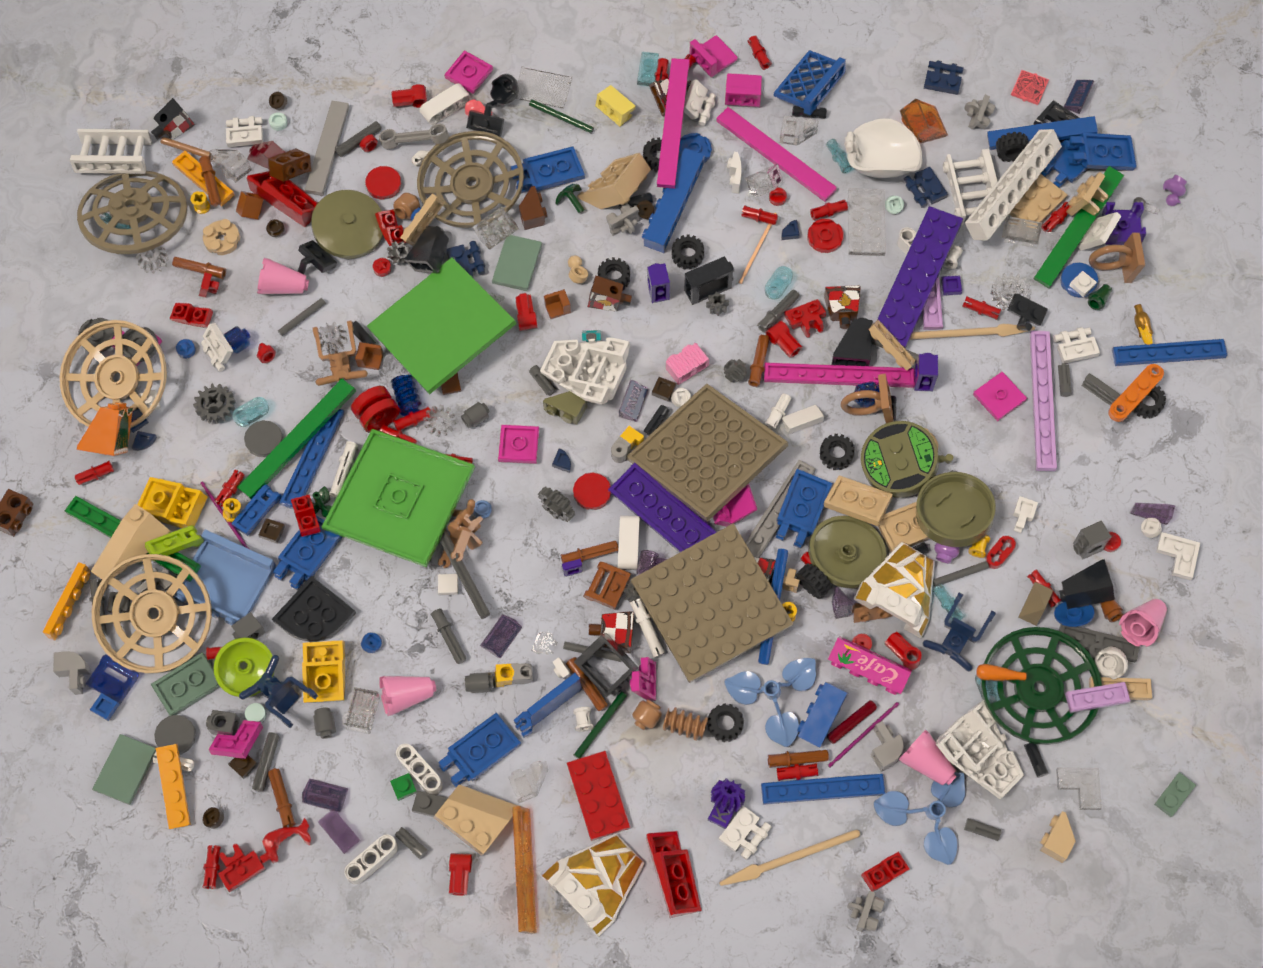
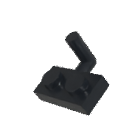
M497 101L488 102L485 105L484 113L470 110L466 128L492 133L501 137L505 119L491 115L492 109L498 104Z
M314 240L299 246L298 251L305 258L301 259L297 272L305 274L306 267L310 263L321 273L336 268L337 262Z
M1020 294L1013 295L1007 311L1020 317L1017 329L1023 331H1030L1032 329V324L1026 323L1027 321L1041 326L1048 310Z

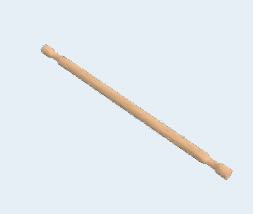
M768 223L742 274V278L739 280L740 284H742L744 277L749 271L772 224Z

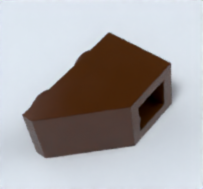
M535 186L530 188L519 205L524 230L544 226L545 218L548 217L546 208L541 206L543 202L541 193L536 191Z

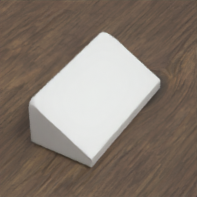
M816 405L786 415L781 420L788 434L823 422L824 415Z

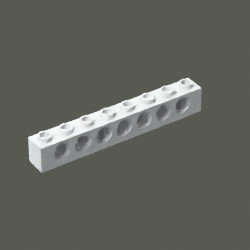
M1054 129L1039 130L967 219L965 225L973 240L985 241L991 238L992 234L1062 147Z

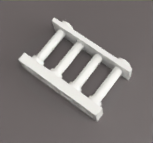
M77 130L83 145L80 155H71L70 158L74 173H146V166L141 153L143 145H152L149 130ZM90 144H100L98 155H88ZM108 144H118L115 156H105ZM125 145H136L133 156H123Z
M983 149L980 157L975 160L952 163L951 155L947 154L945 162H943V171L947 173L955 205L954 215L963 218L962 225L966 216L971 215L977 208L964 209L962 200L986 197L998 182L989 149ZM977 166L982 169L981 175L956 178V169ZM976 182L986 184V190L960 193L958 186Z

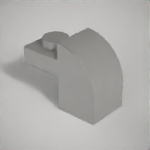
M70 651L54 653L53 672L58 677L69 676V689L75 695L83 694V687L86 686L84 675L91 674L89 665L77 653Z
M883 721L874 727V732L882 745L871 752V757L881 772L893 766L903 751L901 735L893 738L891 728L888 725L885 726Z

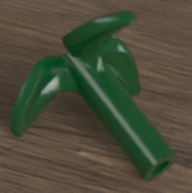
M572 183L565 187L558 194L555 202L558 206L563 197H568L577 212H583L585 209L573 193L582 190L580 185Z
M323 486L319 492L313 493L312 496L315 503L312 502L315 514L320 509L322 516L327 517L332 506L325 505L330 501V495L327 487Z

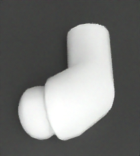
M418 151L412 157L413 165L420 166L429 151Z

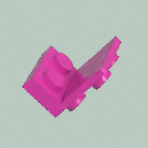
M717 35L703 44L699 43L696 39L690 42L689 54L696 58V62L710 77H713L737 61L738 57Z
M728 73L725 105L760 107L762 76Z
M749 483L713 516L715 524L727 527L757 511Z

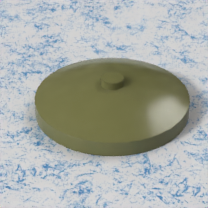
M355 190L332 192L322 198L313 211L311 224L313 236L319 246L333 256L344 259L365 256L372 252L382 240L383 234L375 216V213L382 210L371 197Z
M835 516L824 520L814 530L808 546L812 565L816 566L819 571L821 570L831 584L843 588H859L861 582L873 573V570L885 560L887 554L880 534L867 522L850 516Z

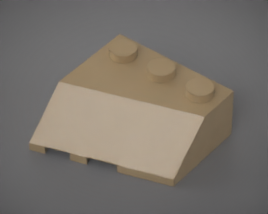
M640 153L615 159L600 173L602 177L592 181L588 185L589 189L586 192H580L577 197L599 209L619 204L624 205L630 200L629 197L638 190L639 184L647 178L646 175L651 169Z
M458 785L433 818L482 856L520 806Z

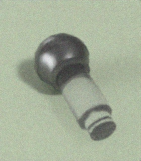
M1136 197L1133 200V203L1143 202L1144 210L1158 215L1160 209L1147 203L1142 197Z

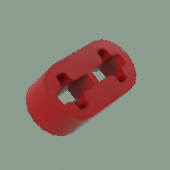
M1002 536L988 552L985 561L988 562L989 568L998 569L1011 555L1016 546V542L1012 537ZM1008 542L1010 544L1009 547H1006L1004 551L1001 550L1003 543ZM997 554H999L1000 556L998 560L993 563L991 561L992 557L994 558Z

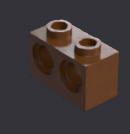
M297 148L268 158L270 176L283 182L311 171L310 154Z
M7 489L0 501V531L14 537L21 530L24 519L31 513L34 505L27 496ZM21 503L20 506L14 508L16 504ZM8 519H11L9 523L4 524Z

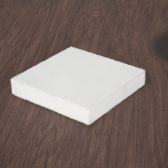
M1115 212L1096 218L1077 247L1082 251L1105 244L1121 215Z

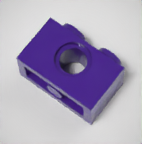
M655 263L647 267V286L652 303L670 300V280L665 263Z
M932 353L919 354L914 369V391L933 392L938 377V355H933Z

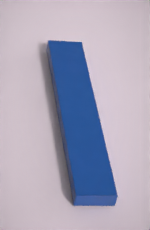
M1095 116L987 131L989 149H996L997 139L1001 138L1002 135H1007L1009 132L1010 134L1013 132L1026 134L1028 142L1031 141L1039 130L1054 129L1058 140L1069 139L1071 136H1080L1082 133H1098Z
M1224 339L1117 346L1112 348L1115 366L1221 359L1227 357Z
M339 409L309 440L279 502L280 505L293 509L291 499L306 495L344 415L343 410Z
M883 774L761 783L763 805L881 796L885 794Z

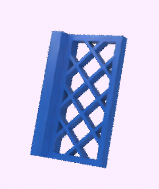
M809 50L774 91V97L802 107L805 114L811 115L844 75L846 59L839 57L837 60ZM811 57L817 59V61L808 62V59ZM825 64L832 65L831 67L823 68ZM820 66V69L812 71L811 67ZM800 69H808V72H799ZM823 74L822 78H814V75ZM809 76H810L811 79H812V80H808V81H803V80H802V78H804V77H809ZM799 79L798 83H790L791 80ZM814 85V88L806 90L805 86ZM802 87L803 90L798 92L793 91L794 88ZM789 89L791 92L787 94L781 93L782 91ZM805 95L803 101L796 99V97Z

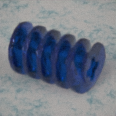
M409 374L394 377L390 382L392 383L391 386L400 408V415L402 416L409 415V412L419 411L418 408L422 405V402L418 401L420 396L416 394L418 390L414 388L416 386V383L413 381L414 378Z

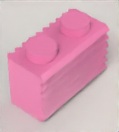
M697 343L685 346L682 352L671 355L666 361V370L677 385H680L709 366V358Z

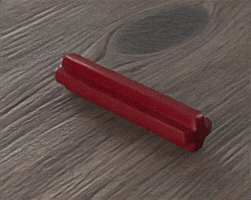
M869 700L827 735V739L832 744H835L877 709L876 704Z

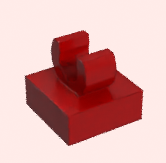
M204 273L198 296L206 298L207 292L217 293L219 282L211 281L212 274Z

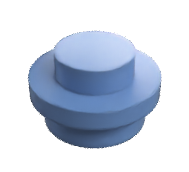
M485 500L477 501L473 512L474 516L477 518L481 516L483 519L490 516L492 512L490 503Z

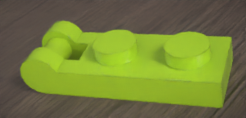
M191 525L145 542V548L149 554L168 556L192 546L198 547L204 542V539L201 535L197 534V529Z

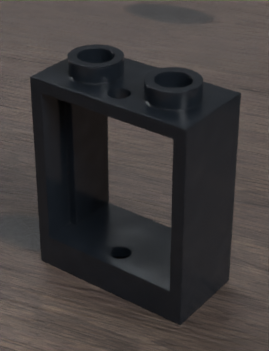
M725 256L685 273L684 291L692 305L708 299L709 295L713 296L716 292L720 294L732 288L734 267L730 261H727Z
M607 633L602 634L574 661L606 697L611 694L613 696L617 695L623 689L621 685L625 681L629 683L632 679V672L639 668ZM606 644L629 668L611 687L588 663Z

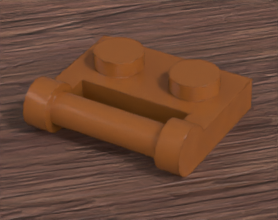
M599 562L594 579L583 597L616 610L624 593L623 590L631 578V573L607 563ZM608 572L610 574L600 595L596 594L595 592L604 573Z

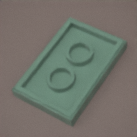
M507 234L492 278V284L528 291L542 242Z
M203 652L151 684L169 716L179 714L220 688L214 675V669Z
M120 734L92 790L131 805L153 760L156 748Z

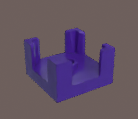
M1106 202L1102 216L1118 212L1121 218L1105 245H1124L1132 233H1140L1142 243L1146 236V227L1141 228V215L1144 211L1143 202L1133 203L1131 210H1113L1115 202Z

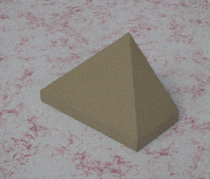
M1034 582L1018 618L1037 626L1053 590Z

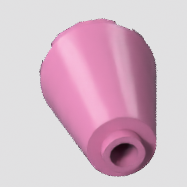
M263 259L262 264L264 265L260 271L257 294H303L304 290H308L309 280L306 279V275L271 259Z
M1152 599L1126 612L1119 622V626L1121 625L1122 636L1135 646L1146 645L1145 647L1153 644L1158 638L1167 612L1165 603L1159 599Z
M382 676L379 678L380 689L383 688L381 700L387 716L394 715L433 697V692H436L435 681L431 680L430 677Z
M927 730L914 741L899 759L903 764L941 785L945 783L950 785L957 777L954 774L956 769L937 747L936 741Z

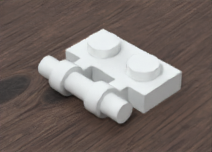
M696 79L691 81L687 91L684 113L692 120L699 117V125L704 126L710 118V111L715 105L716 95L710 93L709 97H707L708 89Z
M249 116V118L244 119L236 117L233 120H226V126L233 127L226 128L227 147L263 143L262 126L256 125L263 124L262 117Z
M216 323L208 325L201 344L204 353L211 358L213 367L222 372L225 370L223 364L228 362L233 349Z
M1080 327L1076 328L1075 331H1062L1060 334L1053 335L1054 342H1062L1057 347L1062 363L1099 356L1100 351L1095 338L1086 337L1091 335L1090 327L1084 329ZM1078 338L1079 340L1071 342L1070 339Z
M743 806L719 837V841L734 852H736L739 846L744 848L741 856L747 860L751 854L754 855L757 851L756 847L762 839H766L768 836L767 832L771 826L766 822L761 828L756 826L760 818ZM750 832H753L755 836L749 843L745 838Z

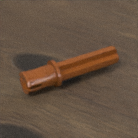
M203 156L199 158L202 169L201 176L205 180L210 204L216 207L221 204L214 176L216 172L212 168L211 158Z
M179 257L173 258L172 265L175 267L203 274L205 272L210 273L213 277L224 279L226 276V268L214 266L209 262L204 264Z
M761 334L759 336L754 361L750 366L751 374L748 384L753 387L760 386L761 375L765 371L763 366L769 344L768 335Z
M611 541L581 550L577 548V551L561 554L562 563L581 559L583 563L584 560L618 552L619 547L616 541Z
M573 657L566 662V666H568L572 674L576 673L579 676L581 687L597 711L604 710L608 706L593 682L574 663L577 658Z
M827 750L798 753L786 751L782 754H769L768 766L769 768L778 766L790 767V765L824 762L829 760V754Z
M274 768L268 771L277 804L276 811L280 814L283 828L287 827V825L293 827L296 823L291 811L292 804L289 803L280 770Z

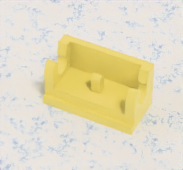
M610 85L597 94L595 106L619 127L633 116L631 112L635 110L636 106L613 86Z

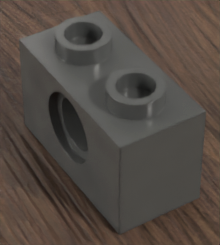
M1102 520L1081 529L1074 540V551L1077 555L1081 556L1082 560L1103 551L1111 539V535Z

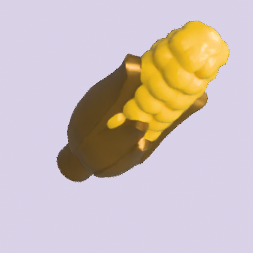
M1137 304L1134 306L1136 312L1134 321L1139 332V338L1142 337L1143 342L1147 345L1153 344L1150 318L1146 312H1143L1142 305Z

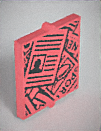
M1021 70L1011 95L1022 99L1024 102L1028 101L1038 105L1049 79L1038 76L1037 73L1032 74Z

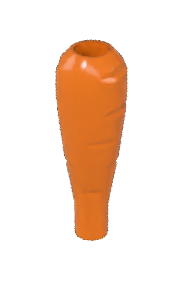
M990 664L979 665L976 671L977 677L981 680H1026V673L1017 672Z

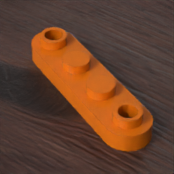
M1157 364L1148 365L1112 403L1108 410V415L1113 421H1124L1156 387L1164 376L1162 367Z

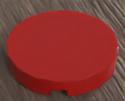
M379 166L368 173L365 185L368 193L373 198L384 200V198L394 197L399 192L401 178L394 168Z
M819 219L809 227L807 240L814 250L821 253H830L836 251L841 246L844 232L842 227L836 224L834 220Z
M594 472L585 473L574 484V499L584 509H600L610 500L611 492L608 490L611 487L610 483L601 474Z

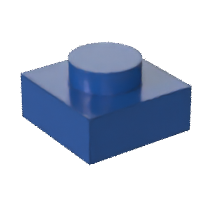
M101 693L90 708V711L109 721L120 704Z

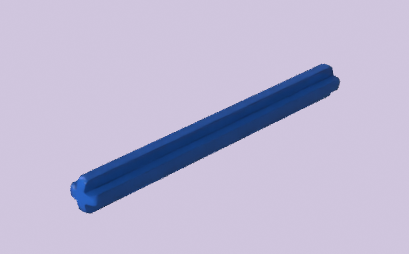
M782 548L777 551L771 585L779 600L788 558V550ZM773 637L761 643L759 664H769Z

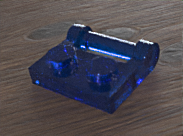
M105 654L100 659L99 665L86 682V685L121 704L137 681L139 673L121 666ZM109 667L127 677V680L124 683L104 671Z

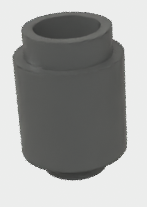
M477 402L463 412L464 414L461 415V419L468 428L475 427L489 418L488 413L490 411L485 403Z
M490 672L470 673L469 676H465L466 692H491V688L495 687L494 676H490Z
M328 707L316 709L314 711L315 715H313L316 736H320L321 739L331 738L336 732L333 712Z

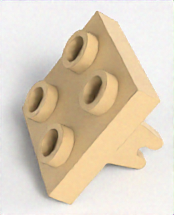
M1101 172L1095 176L1091 175L1085 183L1083 182L1076 190L1078 192L1077 196H1073L1068 203L1070 207L1066 212L1069 215L1073 216L1081 208L1092 215L1100 211V208L1091 201V198L1094 197L1100 202H1104L1108 198V195L1099 187L1105 175Z

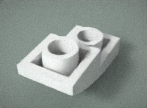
M734 151L733 158L728 160L727 168L730 169L729 176L731 178L729 185H732V193L739 194L741 161L738 152Z

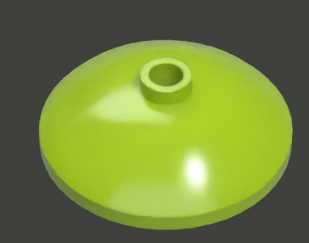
M248 637L233 639L226 643L215 657L214 675L216 681L225 692L239 697L242 691L259 681L273 655L266 645L256 639ZM242 662L247 663V667L244 669L240 668V663ZM259 690L258 692L254 693V694L251 695V696L257 695V694H259L261 691Z

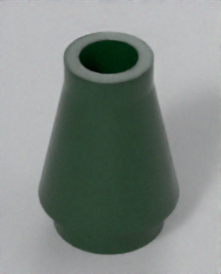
M1104 284L1088 297V305L1094 310L1104 308L1112 288Z

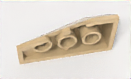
M135 504L120 522L92 568L91 573L103 580L121 562L148 553L145 548V542L169 534L171 531L149 512ZM127 567L123 569L121 572H119L117 575L125 571Z

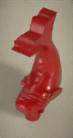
M304 818L297 827L279 828L266 834L262 840L266 853L259 856L261 862L265 863L271 860L273 864L279 861L277 851L281 842L293 834H298L306 844L310 845L311 837L308 833L309 824Z

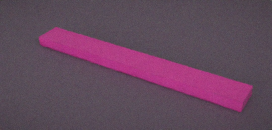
M671 59L657 187L675 188L689 59Z
M729 107L716 118V122L824 202L837 190L835 185Z
M791 363L764 364V382L879 386L878 375L886 374L889 387L914 388L915 385L914 368H909L906 371L905 368Z

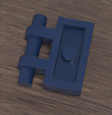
M939 60L936 62L929 61L928 68L935 70H927L923 89L958 95L962 77L956 76L955 73L963 74L964 67L957 66L955 63H952V65L945 64ZM940 70L949 71L950 74L940 73Z
M931 167L916 172L914 174L915 180H912L909 175L904 178L906 188L912 192L915 202L919 203L921 208L927 206V199L932 205L948 197L947 191Z
M476 241L469 243L470 249L465 250L464 244L446 249L448 258L452 257L472 278H474L472 273L474 271H478L479 275L485 274V263L481 259V250L477 246ZM473 257L475 262L470 264L468 258Z

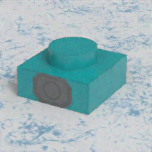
M582 330V341L589 342V339H595L597 342L601 340V330Z

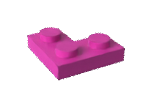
M649 657L641 658L639 671L632 672L630 687L632 692L645 700L649 699L651 701H656V662Z
M243 720L235 736L217 734L208 750L211 755L246 759L263 726L261 722Z

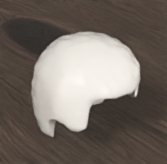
M1116 647L1102 649L1095 658V664L1099 673L1105 677L1117 679L1127 671V657Z

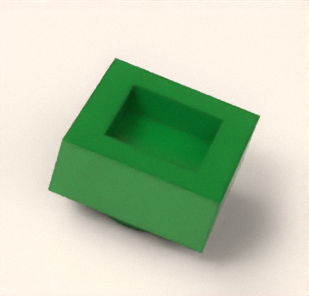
M409 773L390 781L398 801L417 793Z

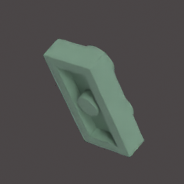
M1179 772L1154 805L1169 817H1172L1196 784Z

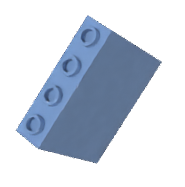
M205 529L201 535L204 542L192 560L201 565L197 574L209 593L212 617H222L226 623L233 625L251 612L273 574L276 565L272 559ZM193 578L191 582L185 580L183 584L191 593L194 604L205 603L204 595L195 579ZM179 588L173 598L184 603L187 599Z

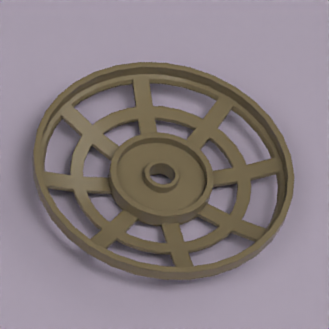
M484 131L461 132L450 136L442 144H436L423 159L417 176V189L423 205L426 201L425 194H436L437 197L445 202L443 207L446 209L434 218L447 225L461 228L479 227L502 217L518 200L524 183V169L517 151L503 138ZM468 140H485L496 145L491 153L483 150H470ZM458 142L462 143L463 152L452 156L446 162L437 157L447 147ZM502 148L507 150L517 164L516 169L507 172L504 163L497 157ZM471 156H481L488 159L482 165L480 163H473ZM462 158L465 159V164L456 170L450 167L454 162ZM432 162L440 168L436 175L435 187H424L425 174ZM495 162L503 174L492 177L489 169ZM446 172L451 175L450 185L441 186L442 177ZM519 175V184L515 196L512 200L504 198L508 190L509 179ZM471 180L476 181V184L473 186L467 185ZM504 181L500 195L492 192L494 183ZM453 192L456 199L449 205L444 200L442 193ZM486 198L494 201L489 206L480 210L479 202ZM463 202L472 204L473 211H462L457 208ZM499 203L506 206L496 215L481 220V214L492 210ZM454 213L461 216H473L474 222L461 223L450 221L446 218Z
M146 171L145 174L117 173L104 178L87 191L78 206L77 221L85 239L98 249L115 254L142 253L163 245L179 232L186 220L188 211L187 201L180 186L165 175L152 171ZM132 176H149V177H154V179L148 180V179H143V178H129V177H132ZM121 178H122V180H119V181H117V182H114V183L110 184L109 186L105 187L103 190H102V189H99V188H101L102 186L106 185L107 183H110V182H112V181H115V180H117V179H121ZM165 181L171 184L177 190L179 196H168L164 188L158 183ZM130 182L146 184L142 188H131ZM123 184L122 190L116 193L109 192L110 189ZM155 187L162 196L151 197L148 191ZM92 194L97 195L93 202L92 211L82 215L86 201ZM102 197L110 199L107 206L98 208ZM169 202L181 203L179 215L172 224L165 219L169 210ZM153 203H163V208L159 214L153 211ZM110 212L111 221L106 224L101 220L100 214ZM94 217L96 223L104 229L99 238H96L87 230L84 221ZM148 217L153 219L150 223L138 227V223L146 220ZM120 223L130 225L131 229H118L114 227ZM159 223L168 229L154 239L143 243L141 241L140 233L151 230ZM110 233L133 235L134 244L117 245L105 241Z

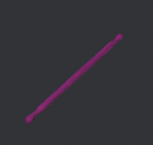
M202 481L200 483L201 486L204 487L205 492L223 516V509L214 502V496ZM227 522L241 544L248 548L236 528L232 526L231 522Z
M896 702L890 709H888L882 716H880L859 737H857L848 747H846L837 757H835V759L828 764V767L831 768L836 761L842 758L852 747H854L863 737H865L875 727L876 724L880 723L886 716H888L892 712L894 708L899 706V703Z

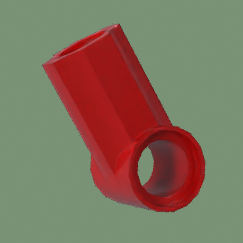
M421 84L413 85L411 89L391 92L393 107L412 105L413 107L420 108L427 102L426 87Z
M519 294L515 297L519 331L538 328L531 294Z
M779 321L765 332L769 337V341L774 345L777 344L789 358L796 356L802 349V346L790 334L788 326L783 321Z
M897 631L888 637L884 645L902 661L903 666L910 670L918 668L922 656L921 651L913 647ZM907 656H915L917 660L910 661L907 659Z
M450 854V895H467L469 873H471L472 854Z

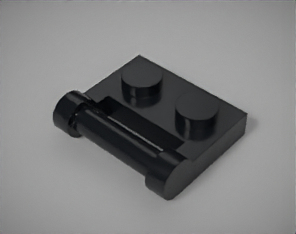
M1053 100L1036 118L1034 125L1047 123L1044 121L1045 119L1057 122L1077 119L1079 117Z

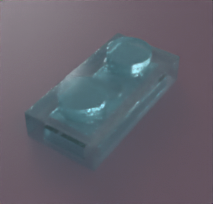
M641 53L637 85L649 86L655 82L659 53Z

